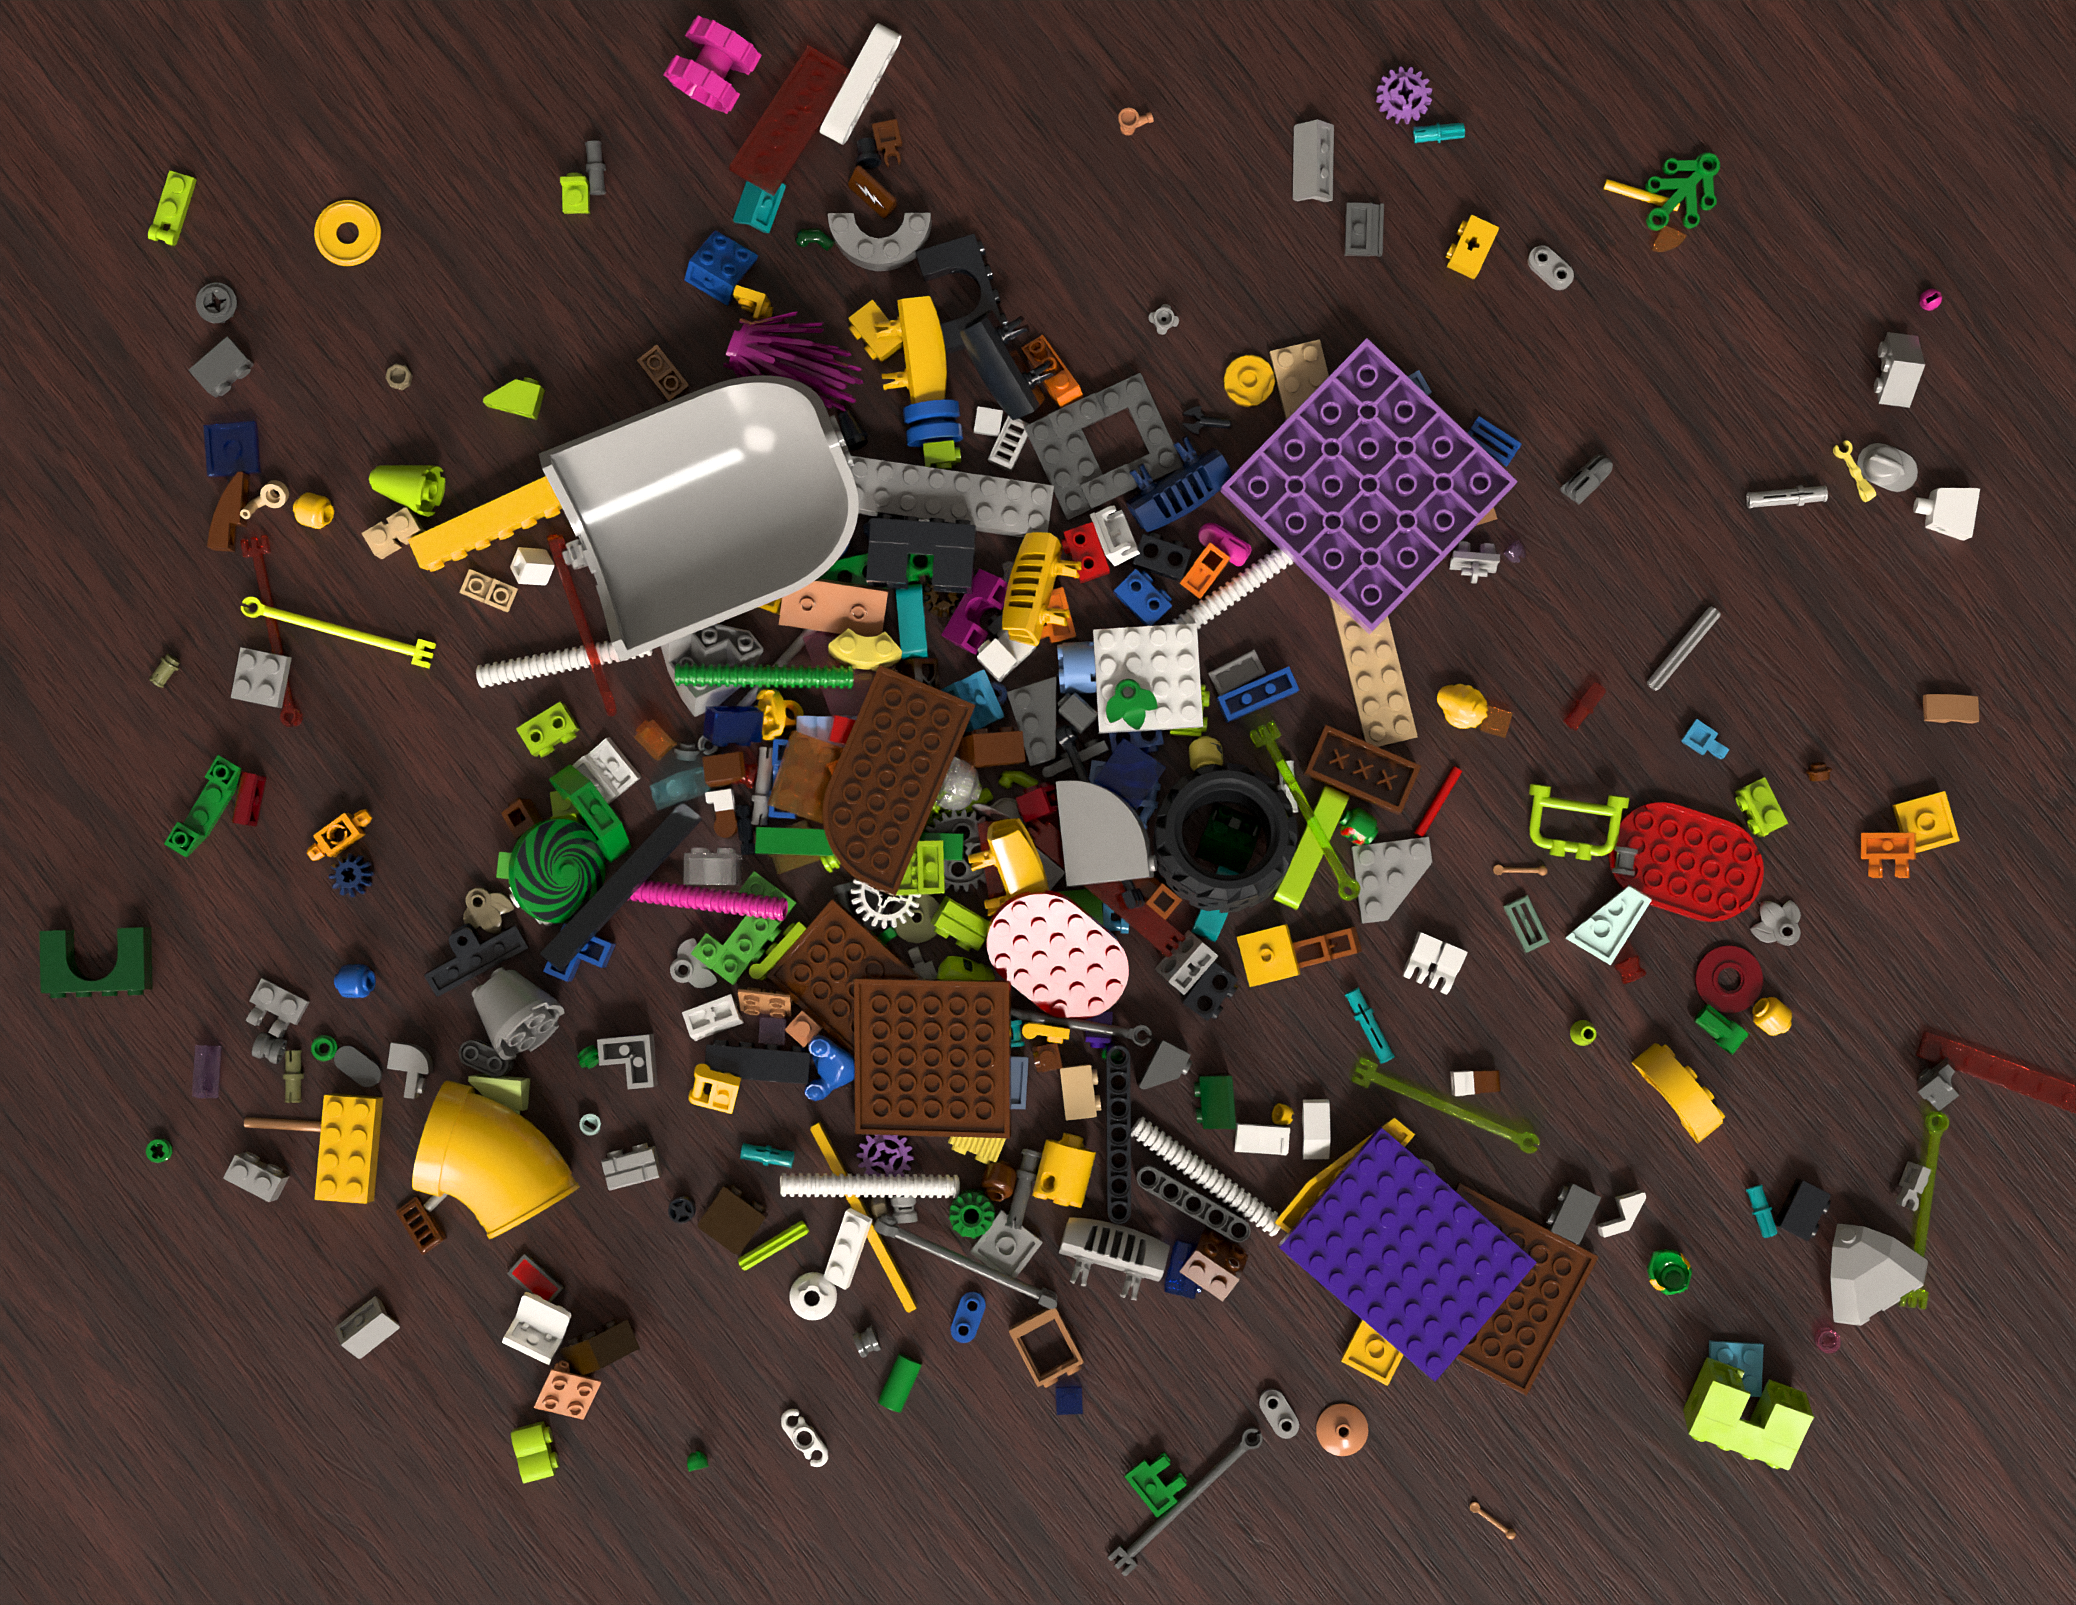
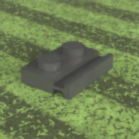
M1346 203L1344 256H1382L1384 204Z

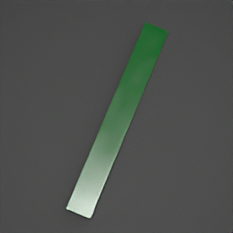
M756 827V854L834 856L828 845L824 829ZM922 833L919 841L943 840L944 860L963 861L964 834Z

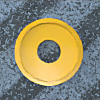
M342 200L329 205L323 210L317 219L314 236L316 245L325 258L337 265L354 266L365 262L375 253L381 240V226L377 216L368 206L354 200ZM345 222H352L359 229L357 240L351 244H344L337 238V229Z

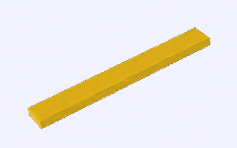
M821 1121L810 1127L832 1172L836 1176H839V1174L847 1176L848 1172ZM845 1194L852 1209L871 1218L861 1197H856L853 1194L851 1197H847V1194ZM872 1220L867 1238L906 1312L909 1313L915 1310L918 1305L880 1233L874 1230L875 1223Z

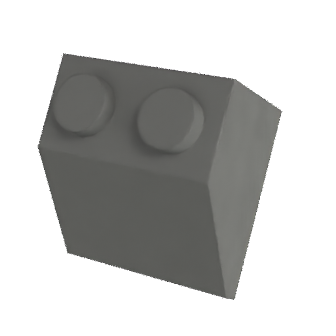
M1160 1039L1137 1084L1138 1087L1144 1090L1178 1079L1181 1073L1186 1075L1193 1062L1189 1059L1191 1054Z

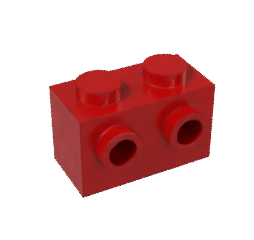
M1093 522L1063 533L1064 539L1060 541L1065 555L1070 553L1072 561L1081 562V570H1077L1080 575L1078 578L1080 584L1110 573ZM1077 539H1082V540L1084 541V543H1083V544H1077V543H1076V540H1077ZM1090 563L1093 567L1087 569L1084 567V564Z

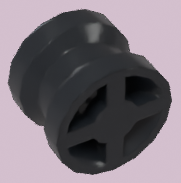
M679 1196L668 1207L670 1219L678 1224L690 1221L696 1213L695 1202L687 1196Z

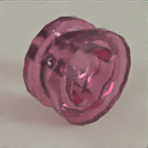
M1822 1328L1815 1334V1344L1821 1351L1831 1354L1839 1349L1841 1339L1834 1330ZM1825 1335L1834 1338V1340H1830L1833 1344L1829 1347L1826 1344H1822V1341H1825L1823 1339Z

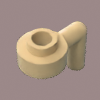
M269 481L261 489L260 496L252 499L241 510V517L248 519L258 508L264 505L271 508L281 507L289 498L287 487L280 481ZM273 489L278 491L280 495L275 494Z

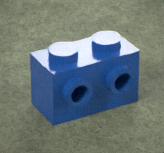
M1135 569L1114 590L1113 594L1145 626H1154L1171 609L1172 605L1169 602L1172 599L1164 590L1160 589L1157 591L1153 587L1152 583L1154 581L1145 571L1140 573Z

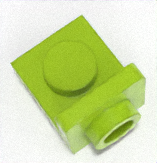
M568 173L567 177H560L564 214L590 213V188L587 178L580 173Z

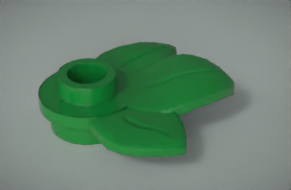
M1123 679L1117 684L1115 695L1107 702V719L1109 723H1114L1123 718L1131 728L1139 730L1145 722V711L1158 708L1157 700L1151 691L1141 689L1135 680ZM1125 688L1133 690V694L1130 697H1126L1123 694Z

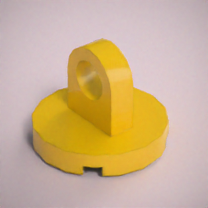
M763 689L756 697V700H759L758 706H754L753 709L754 725L758 734L763 735L762 739L764 740L778 739L782 735L784 728L796 726V716H803L802 707L795 701L783 700L780 692L776 689ZM786 708L792 710V712L794 713V720H791L786 716Z

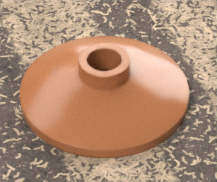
M1346 1403L1334 1404L1326 1408L1319 1416L1316 1425L1317 1438L1322 1447L1331 1454L1337 1456L1352 1455L1365 1444L1368 1437V1423L1363 1413L1355 1406ZM1341 1427L1348 1429V1433L1345 1436H1341L1338 1433Z

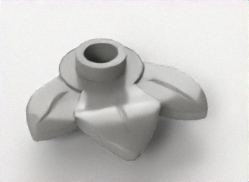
M1791 900L1786 902L1783 907L1770 901L1761 902L1760 915L1762 922L1751 927L1752 934L1765 943L1777 941L1785 946L1795 944L1801 934L1800 927L1798 926L1801 917L1798 906ZM1789 928L1792 930V935L1785 936L1782 930Z
M694 938L686 940L679 946L678 957L671 964L670 973L672 978L680 983L689 982L696 988L714 985L717 979L710 971V968L691 954L697 946L696 940ZM681 965L688 967L687 974H680L679 967Z

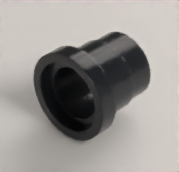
M863 138L858 140L856 166H861L863 169L878 167L881 164V156L878 154L875 139Z

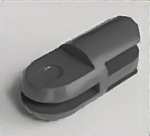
M1603 454L1594 456L1560 488V491L1580 505L1610 474L1613 467L1612 461Z

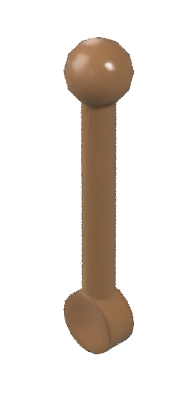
M1496 865L1493 868V872L1496 875H1501L1502 873H1538L1543 876L1548 871L1547 867L1543 865L1538 868H1514Z
M1473 1501L1470 1503L1469 1508L1472 1512H1478L1503 1531L1508 1539L1512 1540L1515 1538L1516 1532L1513 1529H1507L1482 1510L1478 1502Z

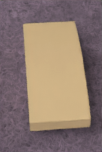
M469 569L459 593L502 611L509 612L518 589Z

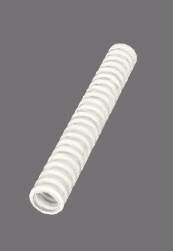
M1277 547L1278 550L1273 549L1270 555L1266 554L1264 556L1265 559L1262 560L1260 558L1258 564L1253 563L1251 565L1252 568L1245 569V573L1240 572L1237 578L1233 577L1231 579L1232 582L1229 583L1227 581L1224 587L1220 586L1218 588L1219 591H1213L1212 596L1207 595L1205 597L1206 600H1200L1199 605L1196 606L1194 604L1191 610L1187 609L1185 611L1186 614L1183 615L1181 613L1179 619L1174 618L1172 620L1173 623H1167L1166 625L1197 623V629H1200L1202 623L1204 625L1207 624L1208 619H1214L1215 614L1217 616L1220 615L1221 610H1227L1228 605L1233 606L1235 600L1237 602L1240 601L1241 596H1247L1248 591L1250 593L1253 592L1254 587H1260L1261 582L1263 584L1266 583L1267 578H1273L1274 573L1279 574L1280 569H1286V565L1293 564V561L1279 547Z
M604 641V644L597 642L595 646L592 644H588V647L581 645L579 649L577 647H573L572 650L565 648L563 652L561 650H557L556 653L550 651L548 655L541 653L540 656L534 654L532 658L529 656H525L524 659L518 657L516 661L513 659H509V662L503 660L501 664L494 662L493 665L485 664V667L478 665L476 676L479 685L485 688L487 684L489 686H493L494 683L501 685L503 681L505 683H509L510 680L516 682L518 678L525 680L526 677L532 679L534 675L537 677H541V674L548 676L550 672L557 674V671L563 673L565 669L572 671L573 668L579 670L581 666H584V668H588L589 665L595 667L597 663L604 665L605 662H608L610 664L612 660L620 662V658L612 643ZM653 649L639 654L640 658L644 657V654L651 656Z
M1143 1116L1136 1121L1131 1129V1137H1137L1136 1140L1138 1142L1141 1140L1145 1147L1147 1145L1150 1147L1149 1150H1155L1158 1156L1162 1155L1163 1160L1166 1161L1168 1159L1170 1165L1175 1164L1177 1170L1182 1169L1184 1175L1189 1174L1191 1180L1193 1178L1196 1179L1197 1184L1201 1183L1204 1189H1210L1209 1193H1215V1197L1218 1199L1221 1197L1223 1203L1228 1202L1230 1208L1235 1207L1237 1213L1242 1212L1244 1218L1246 1216L1249 1217L1250 1222H1256L1255 1225L1257 1227L1261 1226L1264 1232L1268 1231L1271 1237L1280 1230L1281 1227L1275 1223L1278 1218L1276 1211L1271 1212L1269 1206L1267 1208L1264 1207L1263 1202H1257L1258 1198H1252L1251 1193H1245V1189L1242 1187L1239 1189L1237 1183L1232 1184L1230 1178L1225 1179L1223 1173L1218 1174L1216 1168L1214 1170L1211 1169L1210 1164H1204L1205 1161L1203 1159L1199 1160L1196 1154L1194 1156L1191 1154L1192 1151H1186L1184 1149L1185 1146H1179L1178 1141L1175 1140L1173 1142L1171 1136L1166 1137L1165 1132H1159L1157 1126L1152 1127L1150 1121L1148 1123L1145 1122Z
M782 1173L780 1177V1194L782 1197H785L786 1194H790V1197H794V1194H798V1197H802L803 1194H806L807 1197H810L811 1194H814L815 1197H819V1194H822L823 1197H827V1194H831V1197H835L836 1194H839V1197H843L844 1194H847V1197H851L853 1194L856 1197H860V1195L868 1197V1195H872V1197H876V1195H880V1197H884V1195H888V1197L893 1195L901 1197V1195H904L905 1198H908L909 1195H912L913 1198H916L917 1195H920L921 1198H925V1195H928L929 1198H933V1195H936L937 1198H941L944 1195L945 1198H949L952 1195L953 1198H957L960 1190V1181L957 1175H953V1177L945 1175V1177H942L938 1174L937 1177H934L933 1174H930L929 1177H926L925 1174H921L920 1177H917V1174H913L912 1177H909V1174H905L904 1177H901V1174H897L896 1177H893V1174H889L888 1177H885L884 1174H880V1177H878L876 1174H872V1176H868V1174H864V1176H860V1174H856V1176H852V1174L847 1176L839 1174V1176H836L835 1173H832L831 1176H828L827 1173H824L823 1176H819V1173H815V1176H811V1173H807L806 1176H803V1173H799L798 1176H795L794 1173H791L790 1176H787L786 1173Z

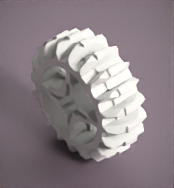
M858 879L853 880L855 885L860 886L859 889H851V894H859V898L852 900V904H861V907L856 909V913L859 914L864 910L867 914L864 915L862 920L867 921L870 916L873 917L871 925L874 927L878 920H882L881 927L885 929L887 921L890 920L891 926L895 928L897 927L896 918H899L900 922L904 924L906 923L904 913L910 917L914 915L909 907H919V903L912 900L913 898H920L921 895L888 897L881 906L883 899L880 897L882 894L879 895L878 890L862 883ZM865 890L870 891V893L877 897L878 902L875 911L866 902ZM889 902L904 905L900 911L894 914H882L886 904Z

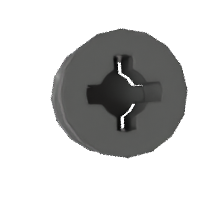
M872 1325L867 1327L866 1331L862 1333L855 1332L852 1334L857 1350L862 1358L866 1357L873 1350L876 1352L882 1350L879 1338Z

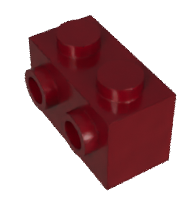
M1050 781L1023 789L1024 795L1016 798L1017 809L1024 822L1059 811L1056 784L1051 785Z

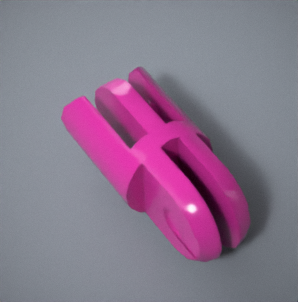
M1206 523L1199 529V542L1205 547L1211 542L1231 557L1230 562L1236 566H1242L1251 554V545L1216 523Z

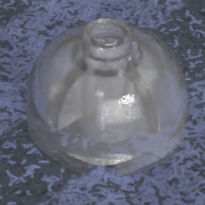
M954 757L935 801L937 802L936 805L956 811L969 806L972 800L977 801L982 791V787L978 785L979 775L977 770L968 762Z

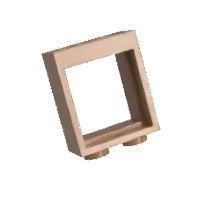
M1057 1307L1055 1309L1045 1308L1009 1327V1333L1037 1387L1044 1385L1045 1388L1058 1381V1376L1064 1373L1071 1375L1081 1369L1080 1365L1084 1363V1359ZM1055 1319L1074 1357L1040 1374L1021 1336Z

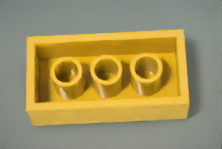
M336 1093L324 1095L315 1200L364 1204L374 1201L383 1097Z

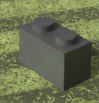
M227 336L192 366L189 372L209 394L216 398L226 394L231 389V384L237 379L246 377L254 363Z
M1568 1182L1558 1192L1557 1199L1559 1202L1555 1210L1551 1209L1546 1218V1223L1548 1224L1546 1229L1576 1244H1580L1601 1197Z

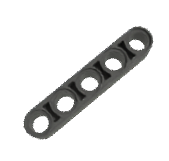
M1146 1164L1137 1170L1136 1180L1144 1190L1235 1242H1243L1250 1236V1226L1243 1217L1155 1166ZM1146 1170L1155 1173V1179L1150 1184L1141 1181V1174ZM1169 1183H1173L1178 1187L1177 1193L1172 1197H1168L1163 1193L1164 1187ZM1192 1196L1200 1199V1205L1195 1210H1190L1186 1207L1187 1199ZM1212 1210H1220L1223 1214L1222 1219L1217 1223L1211 1222L1208 1217L1209 1213ZM1235 1223H1243L1245 1225V1231L1240 1236H1235L1231 1233V1228Z

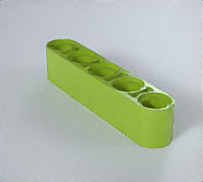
M1325 785L1296 846V851L1286 876L1274 894V900L1295 910L1298 909L1348 802L1349 795Z

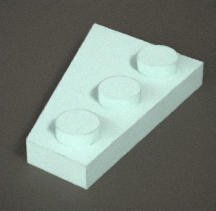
M1628 885L1569 933L1566 939L1611 965L1652 898Z

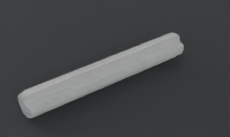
M1711 606L1703 613L1649 678L1647 685L1651 689L1657 691L1663 686L1717 621L1721 613L1716 608Z

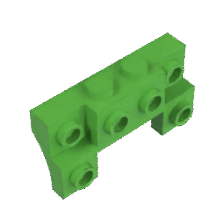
M756 871L751 874L738 891L741 894L743 892L747 893L748 896L752 893L755 896L759 894L765 897L767 895L771 899L773 897H778L779 900L786 898L788 902L786 917L797 904L796 901ZM754 914L752 917L746 915L724 945L706 933L691 954L729 983L735 985L752 961L757 963L766 951L762 948L768 941L773 943L781 933L779 926L783 921H779L777 918L772 920L770 917L764 919L762 916L757 918Z

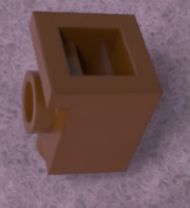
M521 797L512 800L508 804V808L501 813L515 839H519L534 824L543 821L531 799H522Z
M1051 1042L1032 1047L1037 1072H1047L1063 1068L1058 1043Z

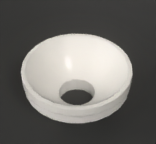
M818 1272L803 1274L795 1280L790 1290V1303L793 1310L799 1316L808 1320L824 1318L833 1310L837 1301L835 1285L824 1278V1274ZM811 1290L816 1291L820 1296L819 1303L814 1306L808 1305L804 1299L805 1293Z

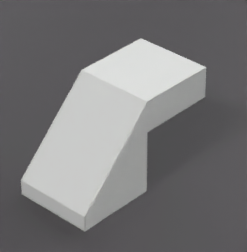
M1329 1099L1303 1100V1159H1329Z
M1638 1190L1615 1197L1621 1217L1597 1224L1599 1235L1605 1238L1628 1231L1646 1199L1645 1192Z

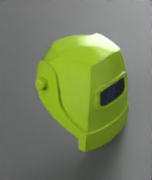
M948 956L938 967L936 979L995 980L992 969L982 963L979 964L964 957Z

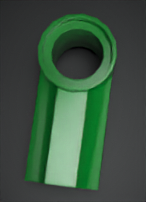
M1706 1004L1698 1012L1693 1021L1711 1035L1717 1045L1731 1055L1734 1054L1749 1035L1741 1026L1731 1020H1727L1709 1004Z

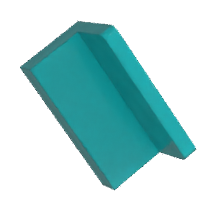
M749 174L733 221L738 224H748L763 233H770L786 185L769 175Z

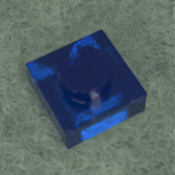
M1082 1386L1056 1387L1057 1415L1083 1414Z

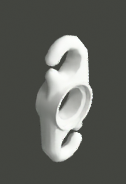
M788 1409L781 1416L782 1428L794 1446L804 1453L806 1459H811L814 1450L821 1451V1459L811 1460L810 1464L814 1467L823 1466L828 1460L827 1447L819 1438L814 1428L805 1423L803 1417L800 1416L798 1418V1423L795 1426H790L787 1423L788 1417L792 1415L798 1416L799 1411ZM808 1431L812 1435V1442L808 1445L800 1444L797 1439L798 1433Z

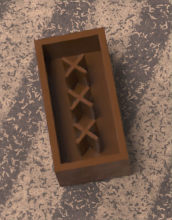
M1325 725L1321 729L1303 775L1398 815L1402 813L1421 765Z

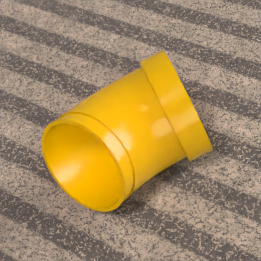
M449 1080L443 1083L433 1102L420 1140L412 1178L413 1190L438 1197L446 1193L457 1198L474 1213L481 1226L483 1225L486 1230L487 1237L492 1239L535 1216L580 1188L559 1151L531 1122L511 1108L493 1099L476 1094L474 1087Z

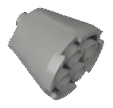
M498 968L491 974V979L484 985L475 988L472 992L475 1006L491 1044L497 1054L504 1060H513L516 1058L517 1053L529 1049L531 1052L543 1044L559 1027L557 1020L559 1016L564 1014L563 1007L555 998L515 970Z

